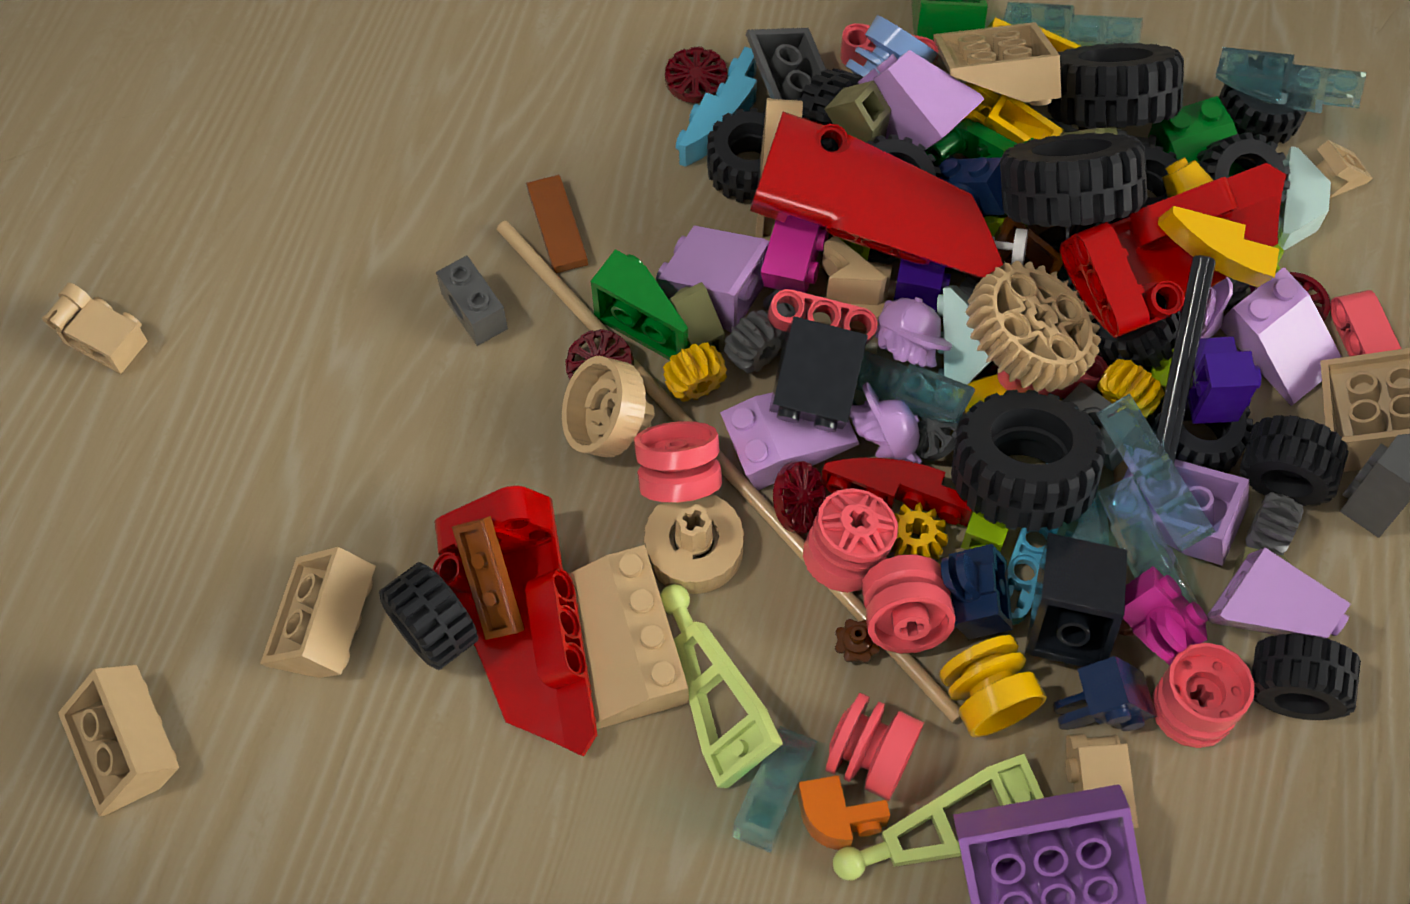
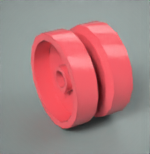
M678 421L649 427L639 432L634 438L636 459L641 464L637 471L639 490L641 495L649 500L676 503L693 501L707 497L718 491L721 487V465L719 460L716 459L720 452L716 428L705 423Z
M898 555L882 560L870 568L863 578L862 594L866 608L867 630L873 643L879 647L896 653H918L936 647L944 642L953 632L956 618L953 603L950 599V591L944 585L941 564L932 558L920 555Z

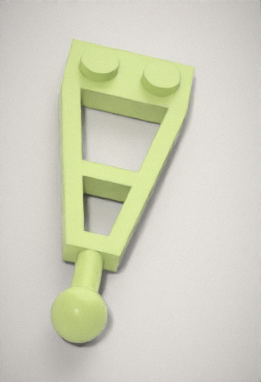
M671 584L661 591L660 596L665 612L674 616L681 632L674 639L688 685L689 703L701 750L717 787L729 788L780 747L783 742L766 707L705 623L693 622L687 609L690 603L688 591L681 585ZM697 643L713 664L702 674L694 645ZM724 680L748 715L718 739L707 693Z
M1025 753L986 767L884 830L881 835L884 842L863 850H858L854 847L840 849L833 858L835 873L840 878L851 881L858 879L864 873L866 866L888 858L891 859L895 867L960 857L959 843L944 812L946 809L989 783L1000 806L1044 798ZM932 819L942 844L903 850L898 839Z

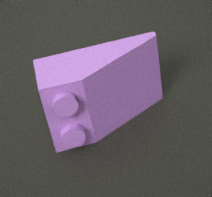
M1285 267L1275 274V278L1258 287L1234 306L1224 316L1222 326L1220 327L1228 337L1234 336L1235 344L1241 351L1252 352L1254 365L1259 366L1261 374L1290 406L1294 405L1322 382L1321 360L1342 358L1311 296Z
M773 392L754 396L720 412L744 472L757 490L774 484L779 471L787 463L804 461L813 466L859 445L849 419L843 429L837 428L836 432L816 429L814 422L799 419L798 423L778 419L776 417L777 413L769 411Z
M1137 449L1109 507L1110 512L1185 555L1223 566L1249 506V479L1175 459L1171 479L1169 481L1156 480L1148 475L1152 453Z

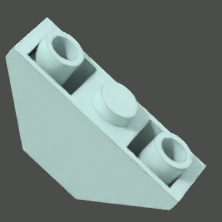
M1292 146L1286 159L1282 161L1284 167L1289 166L1290 174L1286 175V180L1290 181V188L1283 191V194L1287 197L1284 203H1281L1279 213L1278 245L1283 250L1290 248L1318 231L1329 211L1331 182L1298 147Z
M957 286L944 287L943 294H939L937 298V313L939 317H943L944 331H941V337L952 344V348L949 351L938 350L939 354H944V368H940L938 372L939 390H944V392L951 394L953 388L972 382L991 363H986L988 355L985 351H977V347L980 345L979 340L970 338L974 329L967 327L966 323L970 317L965 312L969 306L967 301L969 297Z

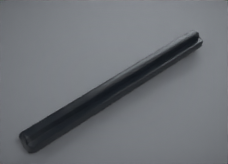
M1197 255L1192 258L1184 305L1181 311L1148 471L1149 477L1156 480L1169 481L1173 473L1216 264L1214 258L1204 255Z

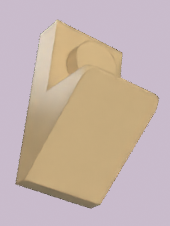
M1327 140L1317 148L1324 160L1316 167L1331 182L1330 198L1364 185L1373 179L1354 152L1330 140Z
M833 236L824 243L822 268L830 276L826 298L847 304L879 305L882 303L887 277L838 237Z

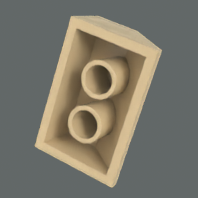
M340 547L296 557L260 664L269 668L317 678L341 675L350 658L349 648L354 633L361 624L362 617L360 614L365 598L372 589V576L376 566Z
M137 665L94 669L58 712L98 816L108 815L159 790L180 768L176 753L171 748L162 726V720L156 712L148 693L147 684L143 681Z

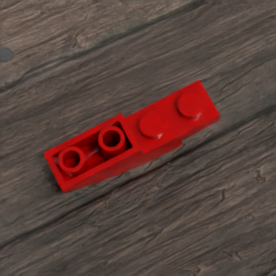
M851 458L826 462L822 470L821 484H824L831 493L850 488L869 491L883 499L891 509L896 500L901 501L912 510H915L916 505L921 503L923 510L927 512L935 508L938 517L941 520H945L946 523L952 525L961 524L966 527L973 513L967 506V500L963 501L956 490L943 486L946 472L927 465L889 458Z

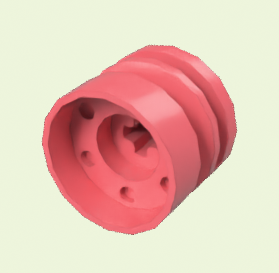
M855 488L838 490L826 497L804 542L803 559L807 570L817 582L831 590L846 593L862 590L865 575L870 568L886 559L897 539L898 523L893 510L878 496L869 491Z
M1211 643L1188 646L1183 652L1176 655L1152 693V703L1157 716L1154 718L1157 725L1169 738L1181 745L1194 748L1214 746L1229 734L1235 724L1247 712L1254 699L1255 683L1249 667L1236 653L1224 646Z
M859 693L854 703L845 710L836 727L829 745V758L825 771L835 775L845 759L849 761L844 780L850 782L862 767L868 770L864 789L889 801L913 752L924 722L899 711L888 726L881 722L885 704L879 701L869 717L865 715V711L870 697Z

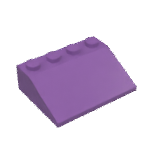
M1120 784L953 815L971 904H1147L1130 806Z

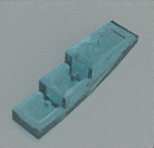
M1129 393L1096 413L1178 549L1183 551L1215 533L1216 531L1131 394Z

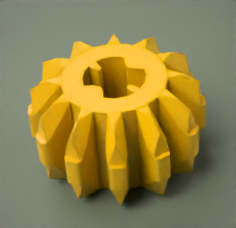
M708 342L700 345L695 343L687 349L681 348V352L671 355L670 361L663 366L665 384L674 397L680 398L682 402L689 401L692 398L698 400L703 395H709L710 391L718 389L720 387L719 383L727 378L725 361L715 346H710Z
M1117 359L1113 364H1110L1097 385L1102 397L1137 420H1145L1149 415H1152L1165 394L1160 381L1153 378L1152 373L1144 370L1141 365L1138 366L1131 360Z
M921 503L916 505L914 511H911L904 504L900 507L899 514L894 513L898 523L897 539L890 552H895L894 557L898 555H920L937 560L942 557V547L947 545L949 537L947 536L948 534L944 533L946 528L945 520H935L937 515L935 508L925 513L922 512L923 507ZM912 533L918 534L919 538H911Z

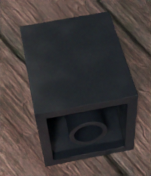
M794 316L785 333L769 411L777 413L776 417L786 422L798 423L799 419L814 422L816 429L826 432H836L837 428L843 429L848 423L868 335Z
M1048 533L1039 564L1025 654L1081 667L1110 657L1124 617L1127 549Z

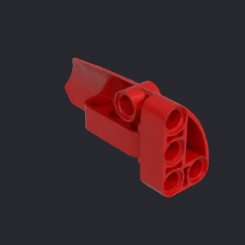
M784 111L782 112L750 208L751 212L784 223L788 215L795 216L824 226L828 233L841 239L913 263L929 264L931 261L979 278L991 274L995 271V267L1000 268L1003 266L991 232L972 194L847 134L837 124L822 125ZM831 138L836 141L839 149L833 152L827 151L822 147L821 140Z
M1264 163L1231 177H1221L1144 207L1115 223L1109 224L1105 222L1072 235L1060 245L1062 261L1077 292L1092 315L1110 335L1119 337L1165 319L1178 312L1184 305L1193 256L1175 243L1158 225L1160 216L1173 206L1245 224V240L1274 247L1278 244L1280 205L1287 174L1268 163ZM1214 270L1211 287L1228 276ZM1156 293L1161 294L1166 300V309H1162L1156 303Z
M513 485L503 487L450 511L434 521L439 557L434 563L433 570L454 592L476 627L478 641L474 646L505 722L562 746L580 756H585L598 734L576 593L571 577L562 567L552 498L524 486ZM491 516L524 630L516 634L486 640L452 527Z

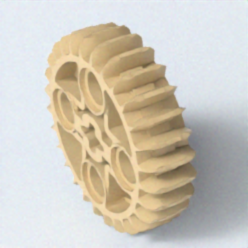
M1015 261L1011 265L1005 262L1000 268L995 267V271L983 277L967 300L969 306L965 312L970 318L966 325L974 329L970 338L980 342L977 351H985L988 355L986 363L993 361L999 367L997 373L1002 371L1008 373L1009 382H1013L1017 378L1021 380L1022 388H1027L1032 383L1036 392L1044 388L1048 392H1052L1057 388L1063 390L1065 387L1077 382L1095 362L1096 355L1100 352L1097 346L1101 338L1096 335L1100 327L1091 322L1094 316L1091 312H1087V306L1077 296L1079 293L1077 291L1073 292L1067 286L1069 280L1060 281L1057 279V272L1046 273L1044 265L1035 269L1030 261L1025 265H1022L1020 261Z

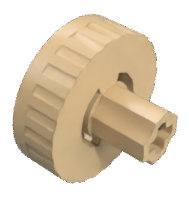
M595 356L586 360L575 371L567 386L562 405V427L564 435L573 449L582 453L612 458L623 453L634 441L638 432L650 427L651 421L655 416L654 406L646 401L643 379L633 365L607 357Z
M715 494L693 501L679 503L662 502L654 508L645 525L644 545L654 576L665 586L678 584L683 586L689 594L707 593L726 584L739 569L744 551V529L742 528V522L735 509L727 501ZM714 540L713 547L707 555L703 556L702 558L693 559V556L701 555L707 552L709 548L712 546V542Z

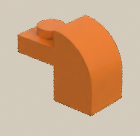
M839 775L798 782L797 797L803 823L809 834L823 846L835 850L851 847L853 832H857L858 836L861 837L871 836L882 832V827H886L888 824L890 812L887 800L846 807Z

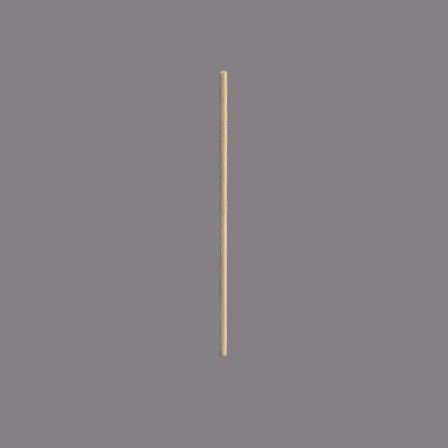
M503 221L498 225L497 231L589 331L608 330L508 221ZM611 339L609 341L608 349L616 342V340ZM620 350L614 357L623 356L626 352ZM634 358V368L639 371L643 379L645 391L674 422H694ZM720 450L716 459L719 460L721 465V473L804 562L803 548L805 541L798 533L787 531L781 525L774 507ZM829 589L858 622L866 620V608L853 592L846 593ZM885 650L952 723L961 718L958 713L959 706L910 653H896Z

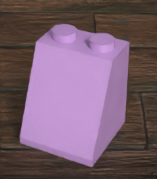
M908 50L898 59L894 54L890 55L876 69H872L858 81L861 84L874 80L891 108L886 140L890 134L898 135L900 140L908 137L913 139L912 144L916 146L921 144L926 149L947 135L984 100L980 93L911 50Z
M693 226L686 237L681 236L674 249V256L670 262H664L661 265L656 281L669 300L680 289L692 287L702 282L707 289L722 328L732 333V327L737 326L740 318L745 317L764 287L760 272L769 241L758 237Z
M1262 548L1247 555L1208 613L1207 619L1213 624L1274 635L1304 634L1328 638L1330 634L1334 637L1337 636L1346 625L1349 616L1344 613L1350 606V603L1267 548Z

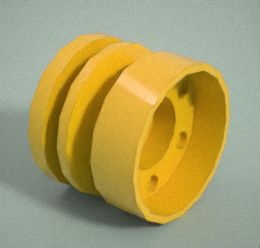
M1000 635L971 646L948 661L940 670V679L944 685L950 687L948 691L950 698L955 701L967 699L959 707L958 713L972 737H983L1008 728L1031 715L1046 701L1047 696L1035 674L1032 672L1018 673L1025 666L1026 658L1024 654L1017 652L1019 645L1011 635Z

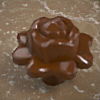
M847 619L844 627L836 629L835 634L838 641L835 651L839 654L844 653V660L846 662L857 660L868 663L871 655H877L880 652V647L873 643L868 634L866 620L858 622Z

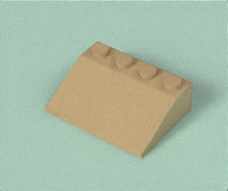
M1036 22L934 34L935 45L950 76L1022 102H1030V105L1034 106L1047 105L1051 103V99L1061 98L1060 55Z
M1410 348L1320 361L1325 425L1331 428V431L1337 432L1342 437L1341 440L1345 441L1348 446L1347 450L1349 453L1343 472L1361 470L1381 443L1389 447L1397 435L1410 434Z
M645 545L606 555L569 573L576 593L597 729L688 704V685Z

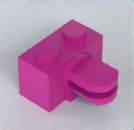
M788 215L785 223L778 220L775 221L760 272L764 287L777 290L790 289L807 293L810 283H816L819 273V263L816 262L819 251H824V243L828 240L829 233L824 229V226Z
M1152 566L1126 584L1123 619L1133 628V633L1168 665L1172 663L1178 653L1183 652L1188 646L1200 644L1208 640L1206 630L1208 619L1205 612L1196 602L1189 603L1184 598L1180 587L1171 576H1163Z

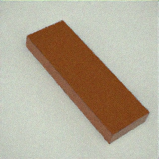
M560 174L526 183L553 271L557 274L587 266L588 258Z
M491 516L453 526L452 530L485 639L521 632L524 630L523 622Z

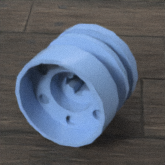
M877 15L865 34L876 47L873 52L857 47L855 52L867 60L866 63L862 66L849 59L846 67L854 74L864 77L892 54L898 59L908 50H911L928 62L933 63L938 53L902 28Z

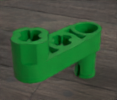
M966 118L958 123L941 140L927 148L926 155H933L936 160L934 165H940L945 159H948L955 153H962L969 159L980 157L1000 158L1006 149L1014 147L1018 143L977 121L974 122Z

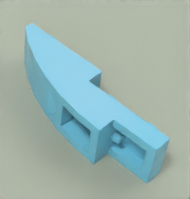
M745 46L739 58H733L728 70V79L726 83H720L716 95L705 93L700 105L695 104L689 117L690 124L686 130L682 129L676 140L675 148L679 150V165L686 167L707 155L709 132L713 131V125L716 121L722 122V116L727 113L734 115L735 110L742 108L744 112L750 111V108L755 104L757 80L753 79L756 74L757 62L751 48Z

